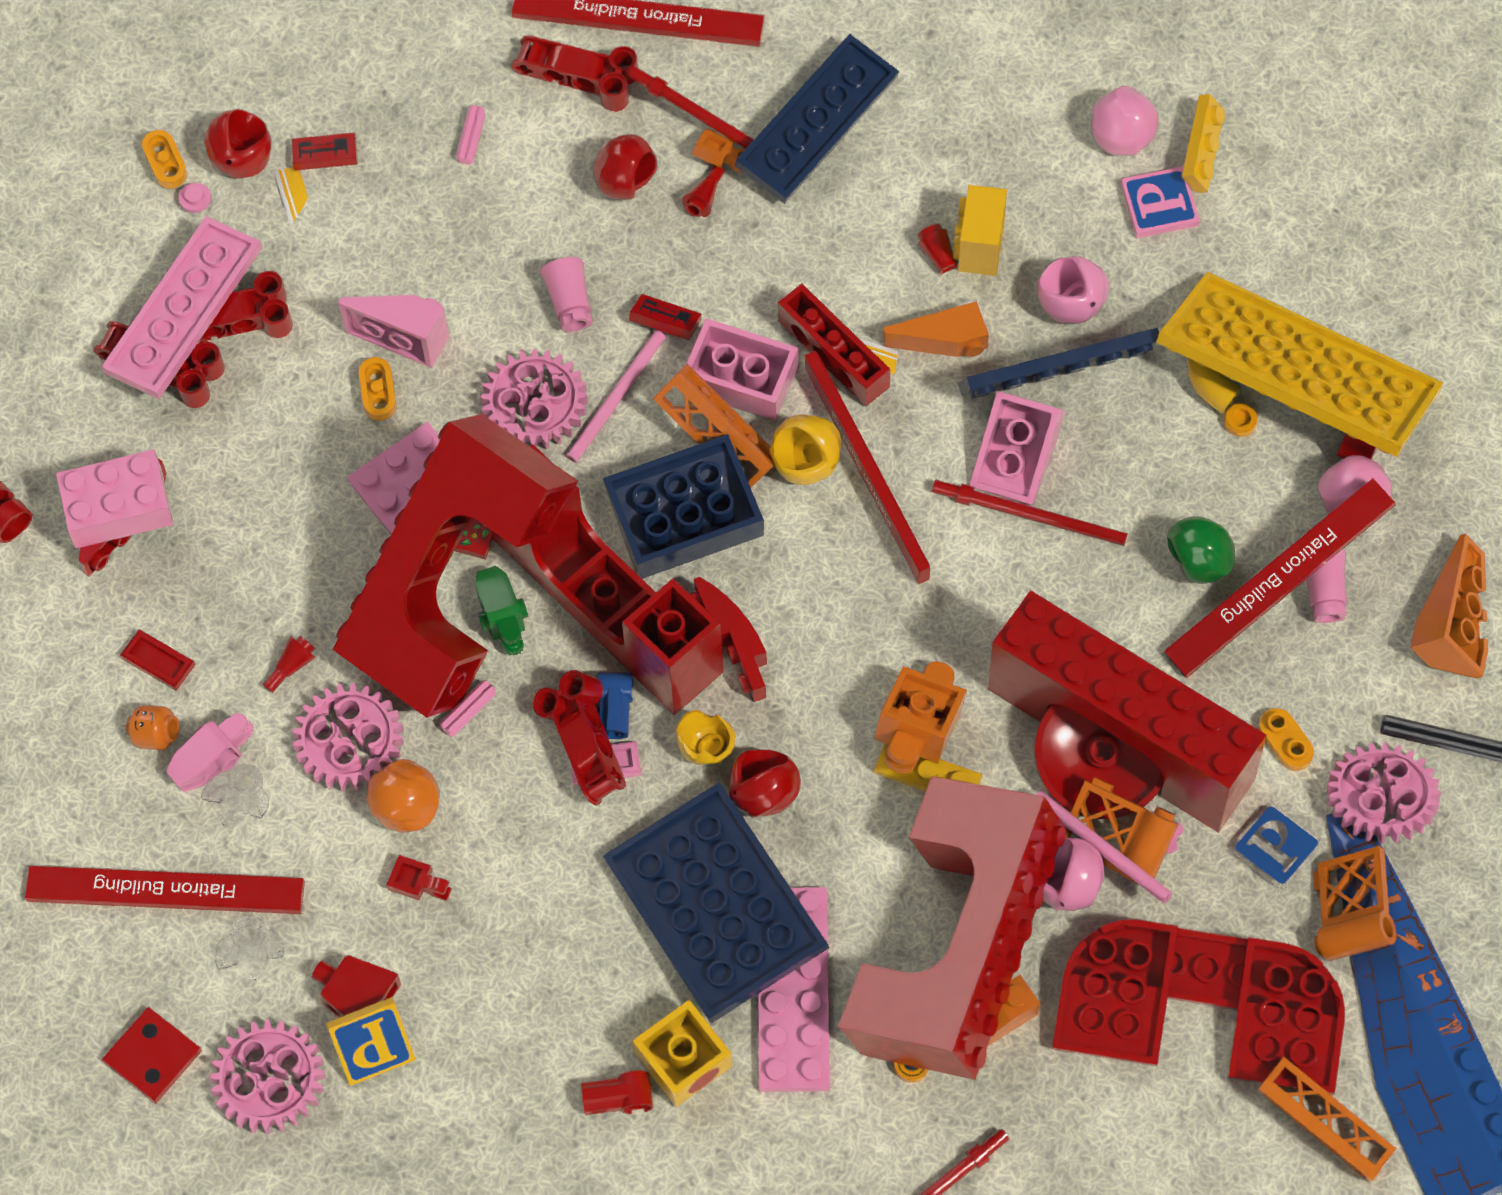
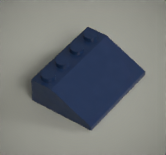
M728 434L603 478L628 554L636 574L642 579L764 536L763 516Z

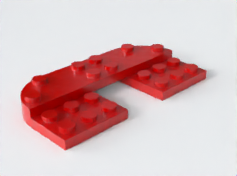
M1120 920L1099 927L1098 930L1082 940L1072 952L1063 975L1052 1050L1157 1067L1167 999L1237 1010L1228 1078L1262 1084L1282 1058L1285 1057L1330 1095H1334L1345 1024V1004L1337 980L1333 978L1328 969L1323 965L1324 963L1312 953L1295 945L1251 937L1244 939L1181 929L1176 925L1145 920ZM1285 1068L1273 1081L1279 1087L1298 1090L1296 1077ZM1302 1082L1303 1091H1312Z

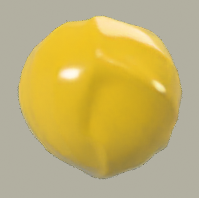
M805 414L794 415L787 418L775 430L769 452L777 471L787 481L798 485L814 484L830 477L835 471L840 459L841 437L836 426L827 419Z

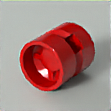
M0 481V542L7 543L11 542L29 527L33 514L19 499H15L14 493Z

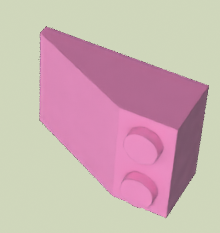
M416 295L341 297L338 302L346 333L430 368L435 364L450 337L444 307L432 298L423 299Z
M997 391L970 486L1033 505L1057 443L1066 410Z

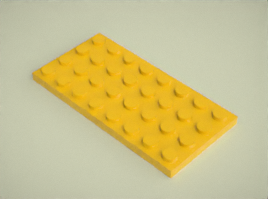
M1208 271L1159 332L1156 343L1166 347L1171 352L1190 358L1203 367L1211 368L1232 381L1240 382L1255 389L1261 395L1276 399L1293 410H1299L1322 424L1339 429L1348 436L1360 439L1376 447L1379 451L1389 453L1395 457H1398L1440 393L1444 383Z

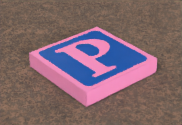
M1184 166L1121 179V187L1136 239L1199 226L1200 220L1190 186L1182 178Z

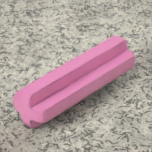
M471 105L468 108L456 154L457 162L461 164L471 165L474 162L485 119V110L481 106Z
M482 680L440 721V728L450 737L455 736L496 695L495 688L488 681Z

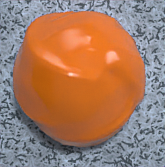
M401 759L383 767L370 778L367 784L368 794L366 800L371 815L389 830L400 833L418 831L429 825L436 815L440 798L438 783L429 770L412 760Z

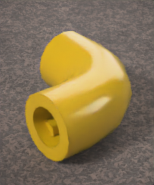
M1187 358L1188 377L1195 392L1210 406L1224 414L1239 393L1241 386L1228 379L1225 375L1211 368L1203 367L1196 361Z

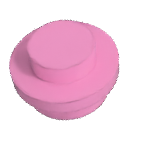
M190 183L180 191L179 202L185 211L199 213L210 205L211 193L201 183Z

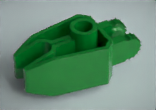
M493 566L477 571L475 587L482 611L477 614L483 632L489 630L493 641L500 639L504 651L509 656L521 654L524 648L521 632L525 631L523 619L529 617L523 598H516L507 574L499 567Z

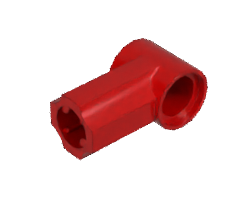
M629 1071L620 1074L616 1079L581 1083L585 1115L615 1111L633 1114L632 1110L644 1109V1112H648L654 1107L650 1074L647 1071Z

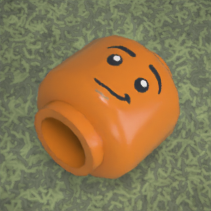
M141 705L128 717L126 732L134 746L140 749L164 750L177 739L179 735V721L171 709L165 706Z

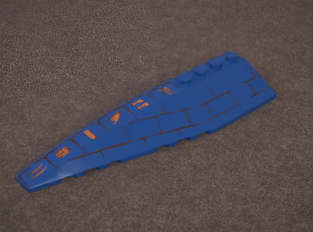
M1333 813L1326 815L1333 858L1381 846L1376 835H1373L1369 841H1366V832L1361 831L1354 836L1353 825L1344 828L1341 826L1343 817L1334 818ZM1385 853L1389 914L1395 924L1396 941L1389 946L1351 955L1376 1090L1424 1195H1497L1502 1193V1088L1455 988L1409 896ZM1374 859L1365 861L1357 873L1366 879L1375 867ZM1344 868L1336 869L1338 883L1347 872ZM1354 877L1343 894L1352 899L1364 882ZM1371 888L1360 903V906L1363 908L1377 905V893L1374 889ZM1342 898L1344 911L1349 902Z

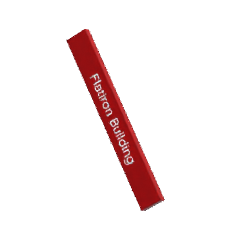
M514 0L511 12L512 18L756 47H760L765 21L764 15L640 0Z
M813 351L806 354L805 370L834 425L838 429L848 452L918 585L928 581L930 578V564L818 352Z
M1372 478L1164 650L1165 654L1184 676L1188 678L1396 506L1395 501Z
M29 866L25 899L27 902L302 914L305 881L304 878Z

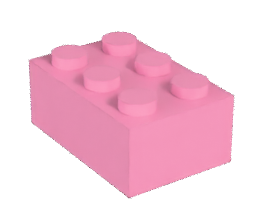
M706 318L687 363L731 407L776 421L799 367L798 347Z
M155 449L56 473L67 528L75 549L174 525L162 469Z

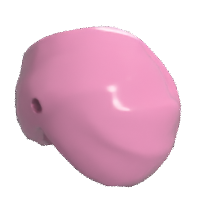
M1120 86L1103 95L1094 104L1091 120L1092 134L1098 145L1105 152L1120 156H1135L1142 149L1149 146L1154 139L1159 123L1157 110L1148 98L1133 87Z
M1081 256L1058 258L1045 268L1037 281L1039 302L1044 311L1058 323L1079 324L1092 319L1104 306L1109 292V282L1104 270Z
M1352 455L1340 460L1327 469L1320 478L1318 489L1325 510L1330 514L1372 478L1391 497L1392 481L1377 462L1364 456Z
M1066 837L1063 845L1058 848L1054 859V872L1047 879L1043 890V901L1056 911H1076L1091 906L1101 888L1104 877V864L1099 851L1083 839Z

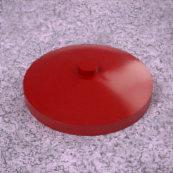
M1052 704L1044 714L1037 729L1034 743L1036 769L1047 792L1067 810L1072 811L1084 782L1089 781L1092 783L1094 777L1113 785L1112 793L1142 807L1152 801L1162 789L1163 774L1155 763L1139 750L1063 705ZM1090 791L1085 805L1089 816L1105 811L1106 808L1102 797ZM1109 800L1112 808L1119 805ZM1123 808L1115 811L1114 815L1116 818H1121L1134 813V811ZM1107 814L1097 819L1108 820L1109 816Z

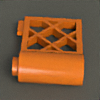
M1094 777L1092 783L1085 781L1071 814L1078 819L1082 811L1084 819L1080 821L1086 823L1087 827L1094 832L1095 829L1091 820L1108 814L1115 833L1105 836L1103 839L1108 841L1117 838L1121 853L1155 879L1179 825L1178 822L1174 821L1175 814L1156 806L1155 811H1151L1112 793L1114 786L1099 778ZM1090 791L1102 797L1106 808L1105 811L1089 816L1085 805ZM1109 800L1119 805L1112 808ZM1123 808L1136 812L1137 815L1132 827L1120 831L1114 812ZM1065 828L1066 837H1070L1072 832ZM1129 833L1124 842L1122 835ZM1101 855L1105 867L1135 882Z
M1376 846L1318 863V870L1313 872L1314 891L1320 893L1322 927L1318 929L1317 936L1314 939L1318 954L1328 961H1333L1394 944L1396 941V928L1389 914L1384 849L1381 846ZM1374 859L1375 867L1366 879L1360 876L1357 872L1365 861ZM1344 868L1347 872L1334 888L1330 885L1329 871ZM1357 877L1364 883L1354 897L1350 899L1343 892L1352 879ZM1371 888L1374 889L1377 893V905L1367 908L1360 906ZM1341 896L1349 904L1341 915L1333 917L1332 908Z

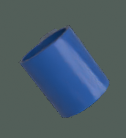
M599 672L598 679L603 686V694L598 701L600 703L599 716L609 739L628 738L630 703L633 702V673Z

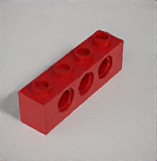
M801 283L777 302L778 321L810 353L813 351L818 352L824 366L865 407L890 388L891 369L806 286Z

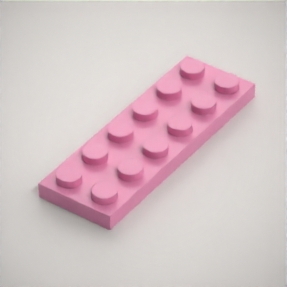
M205 216L101 366L104 374L160 399L263 248L261 241Z
M827 887L791 888L828 943ZM827 949L758 994L759 1092L830 1091Z

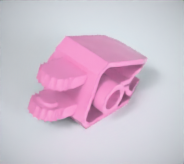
M234 713V715H231L230 718H227L219 726L214 721L200 726L194 735L174 753L166 773L183 792L204 786L221 772H226L236 765L242 756L238 748L249 737L251 738L254 726L247 720L246 716L239 713Z

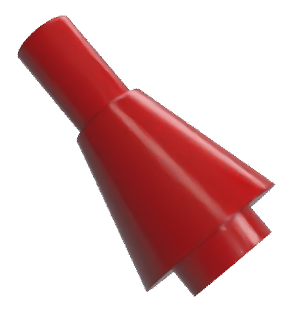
M714 165L708 176L682 197V204L690 215L694 217H707L710 215L717 184L724 174L722 167Z
M290 636L275 666L276 669L262 685L273 693L286 677H290L316 658L312 654L315 647L302 636H299L296 640Z

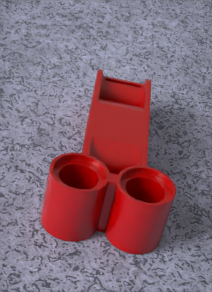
M527 35L521 38L520 44L522 47L517 59L511 63L512 69L517 74L551 83L553 80L558 81V85L600 95L602 106L609 111H621L628 105V85L633 84L635 81L629 78L627 74L633 65L638 67L637 54L632 48L628 46L616 47L610 55L535 36ZM628 65V67L620 68V66ZM618 91L616 94H610V92Z
M264 271L255 278L254 288L232 292L198 343L209 341L214 336H217L218 339L265 329L266 333L273 338L287 336L293 328V321L289 308L285 303L287 293L281 276L274 271ZM277 289L273 293H265L267 290ZM275 317H282L278 321H271Z
M109 321L107 323L108 330L100 345H96L93 348L94 353L99 358L106 360L129 326L116 321ZM208 341L197 344L169 384L178 388L183 403L190 408H200L209 401L210 390L207 381H215L224 373L225 365L218 346ZM206 360H214L210 364H203ZM191 387H199L195 391H188Z
M570 670L562 676L559 682V690L545 687L536 693L533 698V709L538 716L554 721L584 796L591 804L598 806L605 796L616 789L623 790L626 787V781L595 706L603 694L601 681L578 670Z

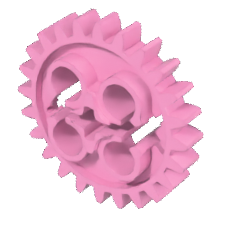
M533 349L531 357H526L523 350H520V359L518 360L508 355L507 366L497 362L498 374L488 372L490 383H483L482 385L483 392L485 393L481 395V403L484 405L482 407L483 415L526 444L528 442L536 447L538 442H542L544 447L549 449V440L554 439L558 444H562V433L570 437L573 436L571 425L575 427L581 426L579 416H586V407L584 405L588 404V397L585 393L587 391L586 383L581 381V372L574 371L572 361L563 365L561 354L552 360L550 350H546L543 357H539L537 350ZM543 367L552 376L553 390L564 392L562 395L557 397L551 396L548 382L545 381L542 384L544 382ZM526 377H534V378H536V379H535L534 381H532V382H523V381H522V380H523L524 378H526ZM510 402L519 404L520 415L522 417L525 416L526 432H522V428L517 423L515 408L505 407L506 404ZM541 416L547 418V419H546L545 421H543V422H534V421H533L535 418L541 417Z
M352 683L349 691L344 692L342 685L338 684L337 693L332 694L328 688H325L326 698L320 699L318 696L313 695L312 698L315 706H302L306 717L296 716L297 725L301 728L292 730L294 738L298 739L293 742V747L296 752H299L296 755L298 763H305L303 766L305 774L308 775L314 772L313 777L316 783L326 778L327 788L331 789L335 782H339L341 791H345L347 783H352L357 791L359 790L360 781L364 780L368 784L371 776L383 767L393 763L390 757L400 758V750L396 746L404 745L403 736L399 735L404 730L402 723L397 722L400 719L398 710L391 711L393 706L390 699L382 702L383 697L380 691L371 697V692L367 685L360 693L357 692L355 683ZM333 704L341 728L349 736L354 735L357 746L363 752L366 751L364 740L367 736L371 734L380 736L374 743H368L371 757L374 759H368L364 770H362L363 766L356 747L348 737L342 738L340 728L334 722L330 723L333 731L332 735L326 740L317 739L321 732L329 731L325 716L329 714ZM349 711L359 712L353 719L343 717ZM344 755L353 756V759L347 764L338 763L339 758Z
M1386 742L1383 743L1381 750H1377L1373 743H1369L1367 752L1357 746L1354 756L1346 752L1344 753L1343 762H1335L1334 771H1330L1327 786V795H1329L1328 806L1334 807V818L1343 817L1341 825L1343 828L1350 825L1354 826V836L1361 831L1366 832V841H1369L1373 835H1378L1381 844H1384L1386 836H1391L1392 840L1398 843L1400 834L1411 840L1413 830L1422 834L1425 824L1431 825L1433 816L1437 815L1441 791L1438 790L1439 779L1433 778V768L1424 769L1426 759L1413 760V750L1404 755L1401 754V745H1398L1394 751H1389ZM1384 762L1381 787H1379L1380 776L1377 771L1373 772V778L1369 781L1371 767H1376ZM1392 774H1397L1401 777H1395ZM1386 798H1388L1387 809L1390 815L1394 814L1396 805H1398L1396 819H1391L1383 824Z
M266 1019L263 1029H259L254 1021L251 1022V1032L246 1033L244 1029L239 1027L238 1033L240 1038L235 1040L227 1036L229 1049L221 1047L217 1049L223 1059L212 1060L211 1062L213 1068L219 1071L209 1075L211 1082L218 1084L211 1088V1092L214 1097H220L216 1101L219 1110L227 1108L224 1114L228 1120L237 1116L236 1124L240 1129L249 1122V1128L252 1133L256 1132L259 1125H263L266 1134H270L271 1127L274 1124H277L279 1130L284 1132V1122L287 1120L294 1126H297L296 1115L300 1113L308 1118L310 1115L306 1105L317 1106L319 1104L313 1093L324 1092L322 1084L316 1082L326 1078L324 1070L317 1069L324 1065L322 1056H315L319 1052L318 1046L316 1044L308 1046L311 1039L307 1033L298 1038L299 1029L296 1025L287 1032L286 1025L282 1020L278 1023L276 1029L272 1028L269 1019ZM256 1050L263 1051L264 1055L259 1061L249 1063L252 1073H246L249 1083L254 1085L253 1091L248 1095L237 1094L238 1089L244 1083L237 1072L233 1073L235 1068L232 1058L235 1057L237 1062H240L241 1066L246 1069L248 1068L247 1058L249 1054ZM288 1058L298 1059L297 1065L292 1069L295 1078L300 1081L304 1076L310 1074L301 1082V1090L304 1095L301 1096L291 1084L287 1086L289 1093L286 1100L281 1103L272 1102L271 1099L276 1092L286 1091V1085L283 1080L289 1081L287 1071L281 1068L282 1063ZM272 1071L275 1077L269 1076L266 1082L263 1081L260 1075L267 1076L268 1072Z

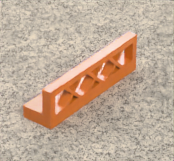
M688 363L652 398L698 444L728 434L738 459L750 461L759 470L748 480L750 488L774 466L769 452L771 446ZM675 386L685 396V406H674L665 395ZM691 413H702L708 419L709 430L697 429L692 424Z
M1285 1057L1282 1058L1256 1090L1368 1182H1372L1383 1165L1397 1149ZM1284 1068L1296 1077L1298 1092L1286 1093L1273 1082ZM1302 1082L1312 1091H1302ZM1319 1095L1324 1099L1326 1115L1314 1116L1304 1107L1303 1096ZM1298 1096V1097H1299V1103H1298L1295 1099H1293L1292 1097ZM1330 1105L1340 1114H1331ZM1346 1117L1353 1123L1354 1138L1343 1139L1332 1129L1331 1119ZM1327 1119V1125L1320 1120ZM1358 1128L1369 1137H1359ZM1374 1140L1385 1149V1152L1375 1164L1361 1154V1141ZM1355 1142V1148L1352 1147L1349 1143Z

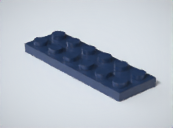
M849 34L736 159L734 166L785 204L894 82L900 71L853 35Z
M1158 328L976 374L966 377L958 383L962 396L970 394L971 399H976L995 392L994 387L1002 386V390L1007 391L1026 384V379L1033 377L1034 383L1059 375V370L1064 369L1066 375L1080 372L1090 367L1089 362L1096 361L1097 367L1116 362V360L1122 358L1121 354L1127 353L1128 358L1138 357L1153 350L1152 345L1156 343L1159 331Z

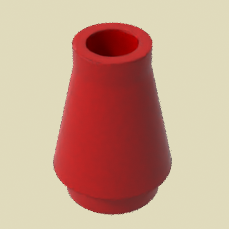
M933 224L918 233L917 236L920 240L918 245L937 267L940 274L957 267V263L953 259V251L947 229H943L941 224Z

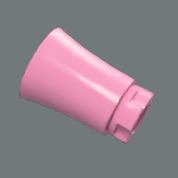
M565 257L544 265L540 269V275L547 287L556 318L560 321L561 329L570 333L589 327L592 324L585 283L584 261L577 257Z
M1345 549L1341 550L1306 579L1310 608L1313 610L1314 621L1317 623L1339 622L1347 616Z

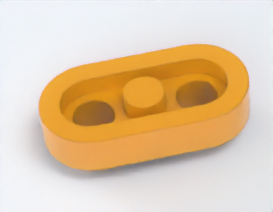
M154 130L146 134L142 141V149L158 184L167 189L181 186L186 181L187 169L171 134L164 130ZM159 146L165 147L163 151H154ZM170 171L176 172V175L174 176H166V174Z
M380 357L369 358L359 368L363 407L370 419L384 421L392 417L397 408L390 364L385 359ZM373 374L382 375L379 380L371 379ZM379 402L386 404L383 409H376L374 407Z
M1280 708L1266 711L1261 717L1259 730L1267 734L1265 741L1276 757L1289 770L1300 771L1307 768L1312 762L1314 748L1304 732L1287 711ZM1274 720H1278L1283 724V726L1280 728H1276L1271 724V722ZM1298 747L1303 753L1296 755L1292 753L1291 748Z

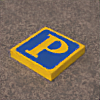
M393 997L326 1023L350 1086L416 1060Z

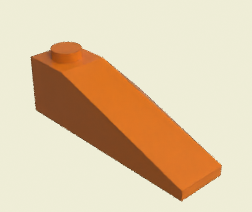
M1466 533L1459 536L1416 620L1410 648L1431 668L1478 679L1483 677L1488 654V640L1485 638L1480 639L1479 622L1487 621V611L1482 609V604L1478 597V593L1486 590L1485 553Z

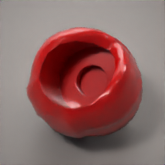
M237 108L222 112L210 122L203 140L207 156L216 169L232 178H248L264 170L270 159L272 139L263 120L253 113Z
M635 134L617 136L604 143L594 160V180L599 190L605 196L612 199L631 200L635 197V191L645 186L655 174L658 167L657 157L653 149L642 137Z
M747 750L741 753L733 763L728 782L729 797L740 811L751 818L781 813L794 802L800 792L801 777L799 769L789 756L778 751Z

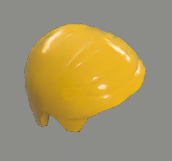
M700 710L687 712L681 718L676 728L679 750L690 763L698 765L718 764L727 758L734 749L736 737L734 729L730 723L717 714L710 716Z

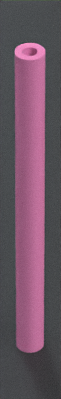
M654 331L566 454V458L575 463L578 462L665 340L666 336L662 332Z
M1039 791L1036 794L1045 796L1067 829L1080 839L1093 845L1103 857L1163 904L1170 900L1173 894L1170 890L1044 792Z

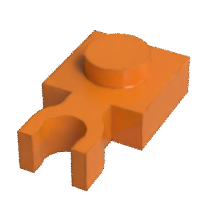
M705 128L695 144L692 155L720 168L723 163H726L735 171L743 174L734 164L744 149L734 148V141Z

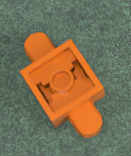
M939 661L930 662L922 673L905 666L902 667L880 713L874 740L888 745L885 763L891 770L898 773H909L915 768L920 757L937 764L939 763L961 715L967 692L966 689L953 685L955 679L954 670L948 664Z

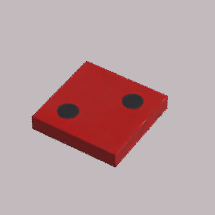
M148 1006L102 1058V1061L153 1103L157 1104L198 1057L202 1049Z

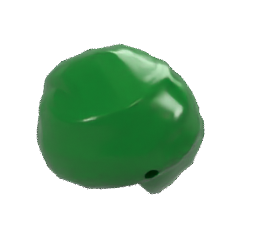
M1191 516L1178 521L1169 529L1167 540L1170 553L1182 564L1183 570L1190 581L1197 584L1212 583L1227 576L1232 571L1235 563V546L1229 532L1222 525L1205 517Z

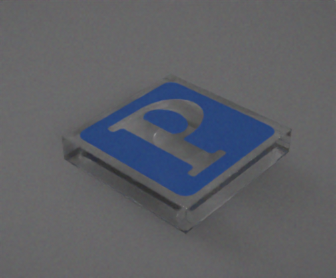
M1270 799L1228 848L1227 853L1280 894H1283L1324 846L1325 840Z

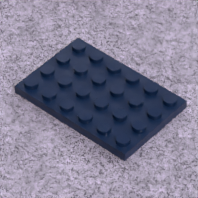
M720 782L603 855L612 872L711 1024L829 949L828 943Z

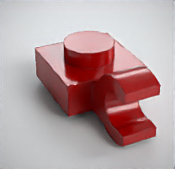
M402 855L398 856L386 883L389 891L419 901L423 892L447 901L452 891V888L448 887L449 881L431 876L433 871L431 865Z

